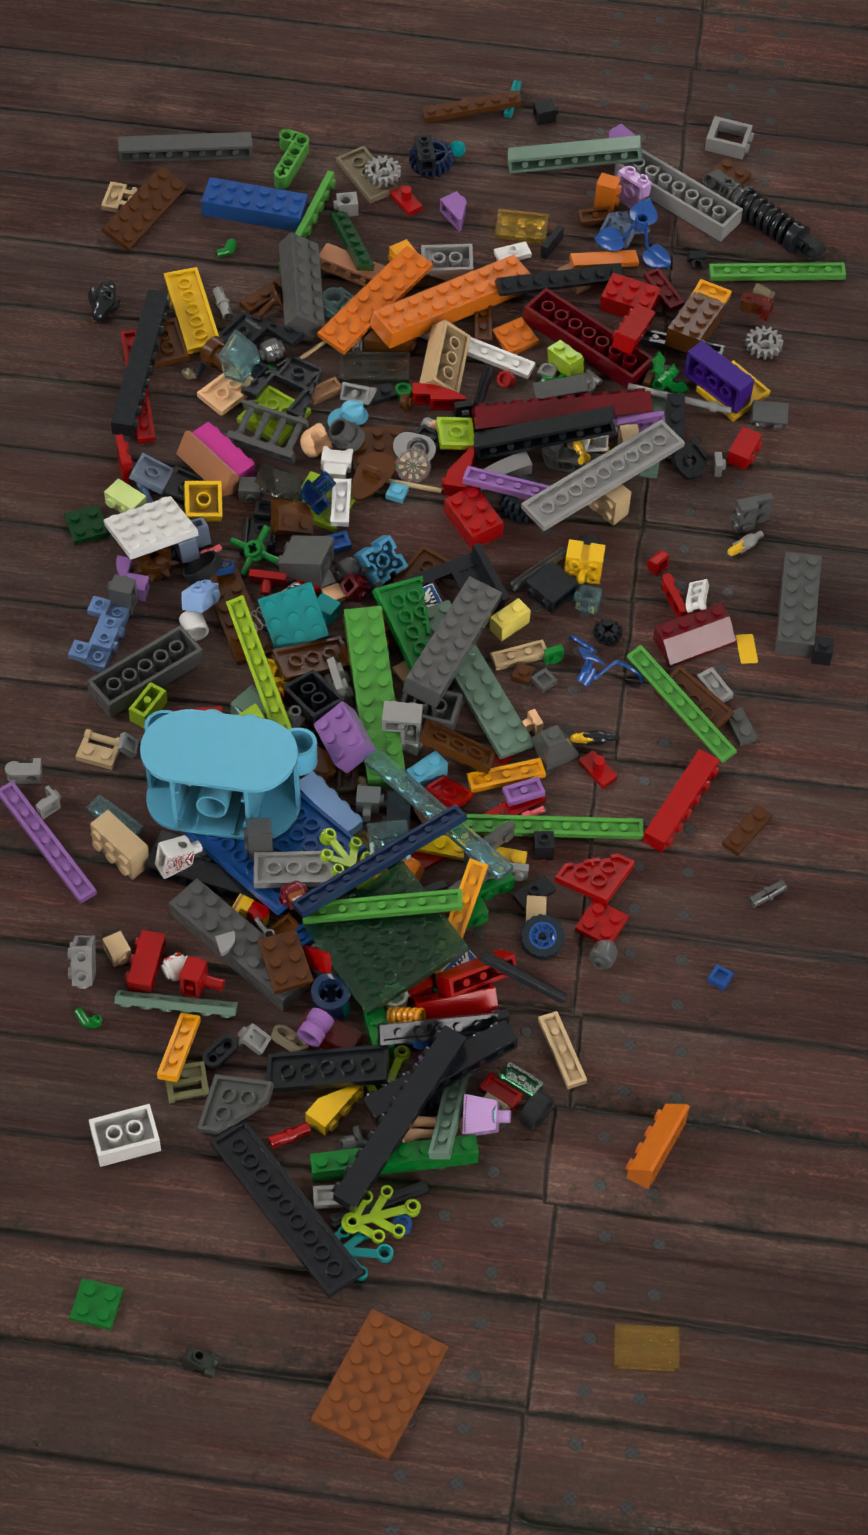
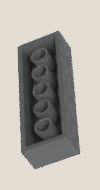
M290 233L279 243L285 326L292 328V330L302 331L305 335L313 338L325 325L319 245L294 233Z
M785 551L774 653L812 657L815 644L822 556Z
M180 625L87 680L89 694L109 718H112L130 707L150 682L162 688L204 662L203 649Z

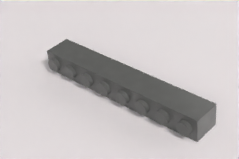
M251 132L118 136L119 162L252 158Z

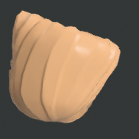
M317 423L307 429L300 438L301 448L309 458L318 457L322 453L323 446H328L330 450L333 449L332 441L321 423Z

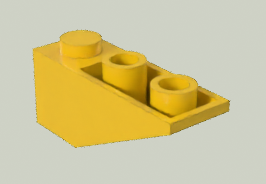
M364 1085L346 1087L318 1098L306 1112V1122L324 1136L329 1131L332 1132L337 1127L339 1119L342 1116L348 1115L354 1102H359L362 1099Z

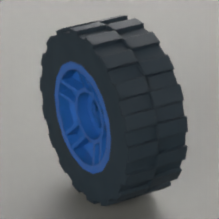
M547 914L532 916L531 919L525 922L520 934V943H522L523 950L532 958H538L539 960H547L557 955L565 939L564 928H562L561 923L555 917ZM543 933H545L546 939L540 940L539 935H543Z

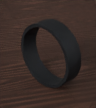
M214 550L200 554V558L186 565L183 575L188 583L193 585L197 581L211 578L221 568L223 561ZM211 562L207 567L195 573L203 565Z

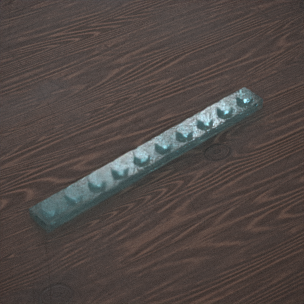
M379 748L364 758V763L428 820L448 809ZM464 822L445 833L474 860L488 864L487 871L498 881L513 871V865Z

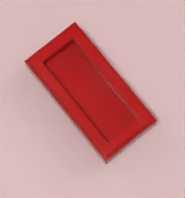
M308 945L302 946L310 969L325 974L332 971L331 955L329 952Z
M489 1072L478 1087V1090L483 1094L489 1092L511 1107V1111L514 1110L524 1096V1093Z

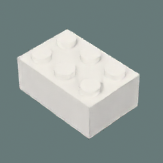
M150 1104L89 1119L90 1131L100 1167L161 1151L160 1139Z

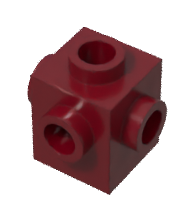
M349 573L339 584L347 599L359 602L364 600L372 590L369 580L364 575Z

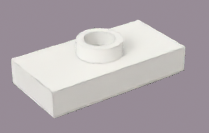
M526 241L494 249L497 261L511 255H515L518 260L531 258L532 254Z

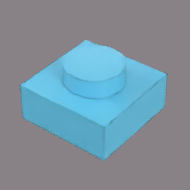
M392 481L387 490L386 499L403 504L409 491V486Z

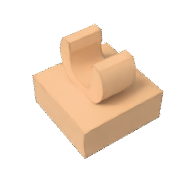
M535 709L528 711L527 719H524L522 723L528 733L533 731L536 735L543 731L544 723Z

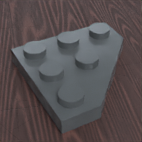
M215 1074L197 1127L199 1133L220 1135L269 1104L274 1088L273 1082Z

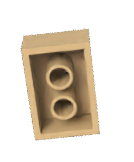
M621 484L588 505L593 511L599 513L605 521L615 525L629 513L631 491Z
M109 810L90 823L93 847L98 852H103L111 864L115 863L124 876L128 875L133 880L146 869L145 864L149 857L148 845Z

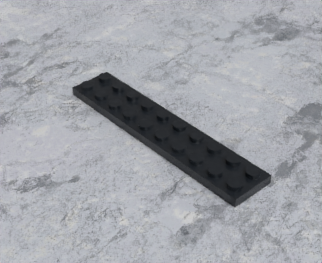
M245 1119L210 1141L216 1153L328 1298L364 1275L363 1269Z

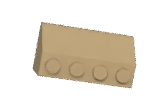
M447 320L432 325L420 383L445 387L459 393L471 336Z

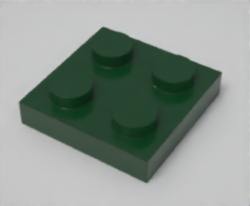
M99 504L64 513V519L74 545L109 536Z

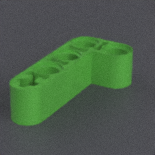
M283 129L279 132V147L285 151V154L274 170V186L281 190L289 187L309 153V137L290 129Z

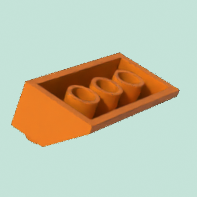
M665 1104L662 1110L658 1109L654 1117V1125H649L644 1136L646 1139L644 1143L639 1142L635 1153H637L634 1159L630 1158L625 1168L628 1170L627 1179L649 1190L686 1124L689 1105Z

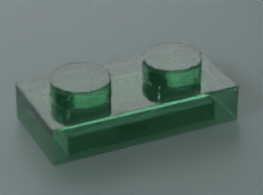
M509 1062L498 1076L500 1080L529 1098L535 1092L541 1090L544 1082L512 1062Z

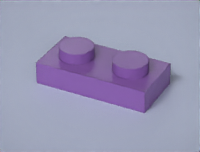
M539 777L502 787V792L508 806L545 796V790Z

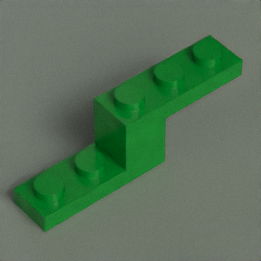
M512 873L482 884L466 930L474 926H481L488 921L489 911L483 900H490L498 894H506L514 889L515 879ZM448 919L431 925L433 941L441 940Z

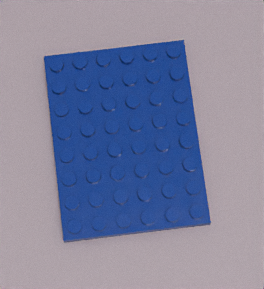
M300 792L301 807L299 815L286 832L272 839L273 852L322 851L323 849H329L334 851V856L340 857L332 846H325L319 840V836L324 829L332 828L336 832V840L349 855V842L354 836ZM182 832L192 842L198 840L201 843L202 851L276 915L287 909L286 906H282L279 902L280 888H254V860H250L249 852L245 853L244 841L247 840ZM364 844L358 849L357 858L366 852ZM307 887V888H308V890L310 891V890L314 889L315 887Z

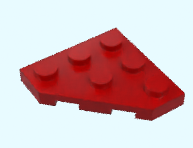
M620 854L610 855V858L605 859L597 857L584 860V863L574 865L573 863L564 864L555 876V882L607 905L635 867V861Z

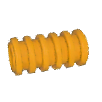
M391 1006L387 1011L388 1023L426 1019V1013L423 1008Z

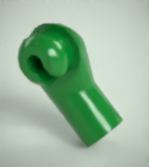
M233 238L228 239L224 248L216 249L217 257L232 255L237 247V241Z

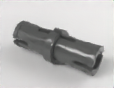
M781 879L769 887H763L760 892L748 897V902L752 908H756L758 905L766 901L770 902L775 896L787 891V886ZM773 890L772 893H770V894H768V895L762 897L763 895H765V894H767V893H769V892H771V891Z

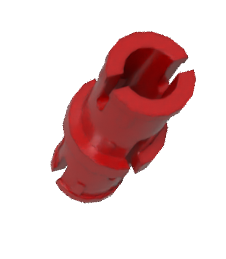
M305 1122L293 1128L287 1127L285 1131L268 1136L271 1148L274 1149L289 1142L292 1144L299 1138L311 1135L309 1124Z

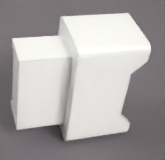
M323 446L321 456V470H324L323 476L346 479V474L351 473L353 449L340 451L330 450L328 446Z

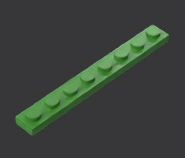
M327 171L295 232L296 235L305 239L307 236H310L313 224L317 223L318 214L323 211L325 201L329 200L330 191L336 186L333 171ZM279 263V275L281 276V268Z
M844 262L709 264L710 281L846 279Z
M642 645L626 656L629 662L712 754L720 759L721 764L737 753L734 746Z
M462 889L333 900L303 918V923L313 924L463 910Z

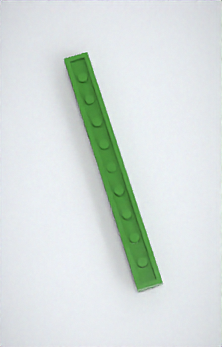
M467 814V821L449 831L451 835H488L510 820L514 824V836L533 837L534 831H554V837L643 839L644 836L643 819L487 814Z

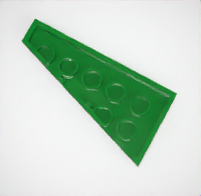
M423 576L374 588L372 592L378 605L382 607L384 618L410 671L429 642L431 633L428 611L424 600Z

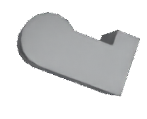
M33 758V763L11 761L6 764L5 772L8 782L13 781L15 784H42L41 758Z

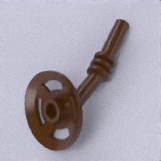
M276 282L272 283L274 296L254 316L262 318L274 306L277 307L278 305L283 309L282 289Z

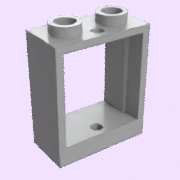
M714 116L706 138L705 151L743 160L745 153L748 154L750 144L748 143L753 141V125ZM718 131L741 136L744 139L742 144L716 138Z

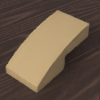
M527 895L525 922L534 915H546L547 897ZM545 933L539 935V939H545Z

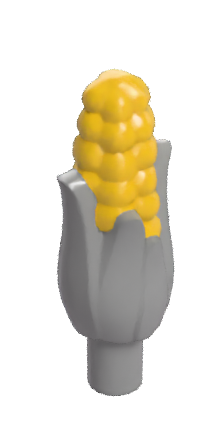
M763 532L749 533L732 543L733 546L727 551L728 555L733 556L739 553L742 555L745 551L753 548L758 543V540L764 537Z

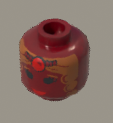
M295 880L280 888L279 902L282 906L293 910L292 902L305 895L309 890L303 882Z

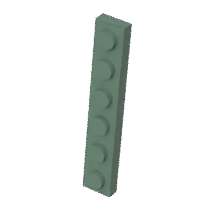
M123 990L117 991L114 1004H120L121 1007L140 1006L141 1009L145 1010L160 1008L161 1011L165 1012L180 1010L181 1013L186 1014L200 1012L204 1016L219 1014L224 1018L235 1016L238 1010V1002Z
M470 1075L443 1090L428 1152L429 1159L451 1158L464 1102V1094L466 1093Z

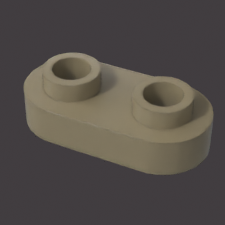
M276 1025L273 1028L271 1038L277 1044L290 1052L308 1050L309 1044L302 1041L297 1032L285 1025Z

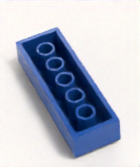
M209 177L201 201L202 215L296 232L308 209V194Z

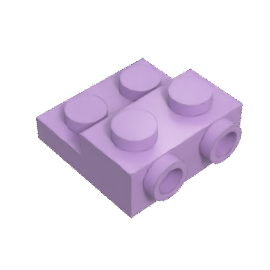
M626 165L618 171L617 177L621 178L620 185H622L619 195L621 197L620 202L631 209L635 204L649 196L652 182L648 180L647 175L637 173L633 166Z

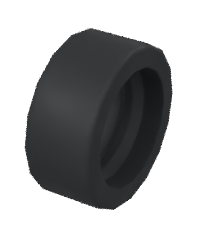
M543 1090L535 1092L524 1106L519 1122L530 1130L537 1129L550 1113L555 1102L554 1098Z

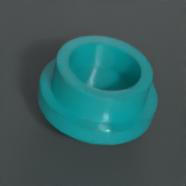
M453 141L449 146L454 157H461L466 151L465 145L461 141Z

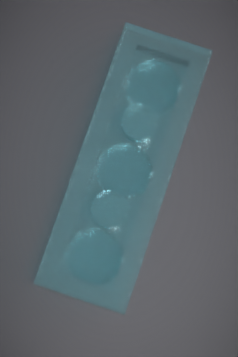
M100 794L86 807L87 811L96 818L109 810L137 836L144 830L141 823Z

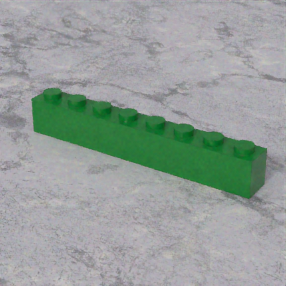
M476 1134L455 1136L450 1159H429L428 1152L432 1139L400 1143L380 1175L478 1163L479 1150ZM359 1148L310 1154L312 1182L320 1183L343 1180L345 1177L343 1173L349 1164L353 1165L357 1159L355 1155Z

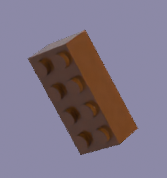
M693 292L667 328L664 345L688 353L699 342L703 341L706 343L722 321L725 303Z

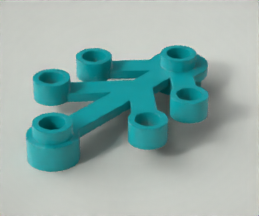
M341 1225L334 1234L339 1240L348 1239L351 1233L341 1234V1231L344 1230ZM360 1232L343 1244L353 1258H377L382 1263H388L393 1258V1248L388 1244H381L377 1249L356 1248L355 1246L362 1241L371 1239L363 1236ZM382 1253H387L389 1256L386 1257V1258H383V1257L381 1256V1254H382ZM356 1260L359 1266L366 1273L364 1276L360 1277L357 1280L364 1281L368 1277V1270L366 1267L361 1266L360 1263Z

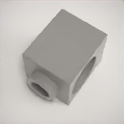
M336 193V200L333 201L334 211H343L349 217L358 216L357 193Z

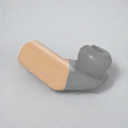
M430 417L423 419L421 426L425 424L437 431L436 420Z

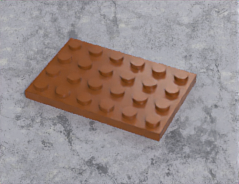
M371 1309L315 1410L311 1422L389 1462L443 1361L449 1346Z

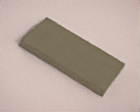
M362 146L336 157V163L371 204L390 196V191L398 188V186L394 182V185L389 183L387 187L384 184L379 187L377 183L372 185V181H367L365 165H367L368 160L372 161L373 155L365 146Z

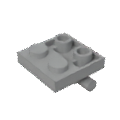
M334 657L327 659L331 675L326 674L324 679L345 698L347 705H355L353 699L354 691L352 686L349 687L348 683L351 681L348 672L344 671L341 662L338 663Z

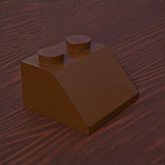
M271 499V535L292 537L293 535L310 536L313 534V515L306 502Z

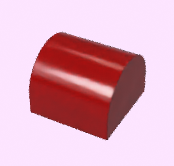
M662 550L656 553L646 562L648 570L655 576L661 574L669 567V554Z

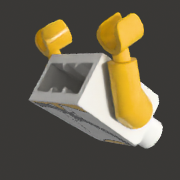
M609 435L567 443L568 449L575 450L580 455L577 460L580 465H583V463L588 464L591 456L586 452L602 451V453H606L609 451Z

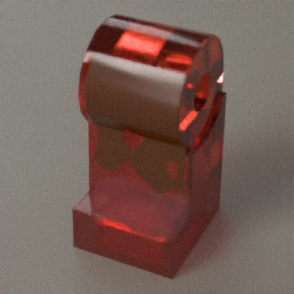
M745 292L741 296L740 308L744 312L761 315L760 319L767 321L773 310L774 299L752 292Z

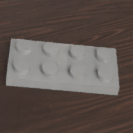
M322 851L254 852V888H281L295 880L303 882L307 887H317L334 877L331 873L334 863L323 862L319 857Z

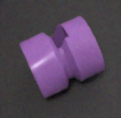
M312 1008L307 1015L306 1021L299 1027L297 1035L305 1043L318 1047L325 1038V1033L334 1024V1020L327 1012L319 1008Z

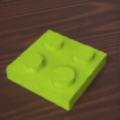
M437 417L436 426L440 449L468 450L471 446H474L472 418Z

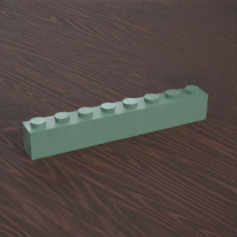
M641 136L508 148L507 161L509 172L521 173L642 161Z

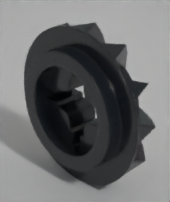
M610 618L596 622L593 628L594 638L606 645L617 643L623 634L622 626H619L617 621H611ZM609 628H611V632H607L604 634L605 629L608 630Z

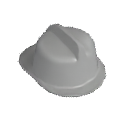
M403 432L393 442L395 454L398 457L401 456L406 461L409 459L406 456L407 453L410 454V458H415V451L405 453L409 450L418 451L416 452L418 453L416 459H410L411 462L415 460V463L418 462L423 454L430 461L436 452L434 441L430 437L421 434ZM424 457L423 460L420 461V463H426V462H427L426 459H425V457Z

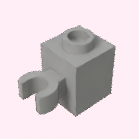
M358 785L356 812H363V822L370 823L371 813H379L380 806H383L384 795L381 794V787Z

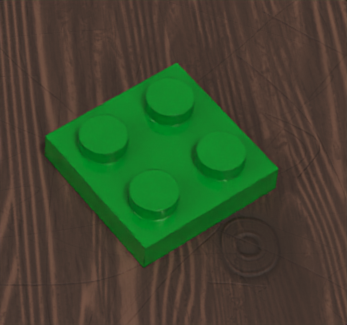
M82 1278L69 1317L70 1321L111 1331L124 1289Z

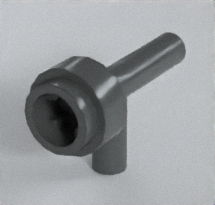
M360 1126L353 1127L354 1136H344L339 1140L340 1150L365 1147L368 1141L364 1140Z

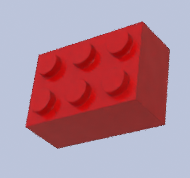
M612 273L601 295L600 310L623 318L628 314L630 308L633 309L636 304L655 311L660 300L661 288Z
M469 487L444 499L445 515L471 550L473 545L477 543L484 545L503 536L504 522L477 487Z

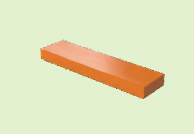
M636 250L570 253L569 257L573 269L621 263L622 267L639 265Z

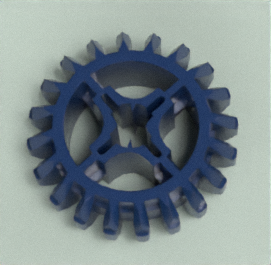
M436 138L432 140L436 158L435 171L427 172L418 171L413 145L409 152L411 169H414L415 173L419 172L420 176L425 175L426 178L428 176L434 178L436 175L438 177L441 174L445 175L447 171H450L454 158L448 143H443L442 140L437 141Z

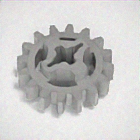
M378 155V159L372 157V161H367L365 177H367L368 182L372 181V185L377 183L379 187L382 184L387 187L389 183L394 185V181L398 182V177H401V166L398 165V161L393 162V157L387 159V155L384 158Z
M757 326L755 331L751 329L750 334L747 333L746 350L751 351V355L756 354L757 359L760 356L764 360H766V357L773 359V355L778 356L783 346L782 335H777L778 330L771 331L772 327L766 329L765 326L762 329Z

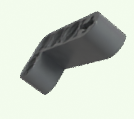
M564 444L542 448L544 463L552 470L573 473L586 465L585 463L580 465L577 462L580 455L573 449L565 448ZM586 452L591 456L589 462L602 455L597 453Z

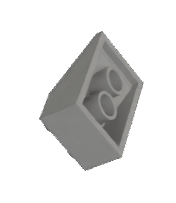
M472 244L421 245V255L433 263V268L427 275L449 281L473 271Z

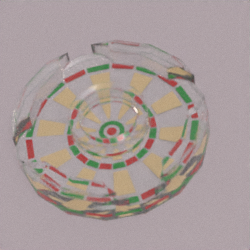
M416 447L408 448L397 456L395 470L398 477L403 481L419 483L430 472V459L422 449Z

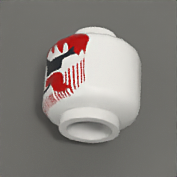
M177 952L164 958L161 969L167 980L171 979L173 982L179 980V975L188 955L184 956L182 953Z

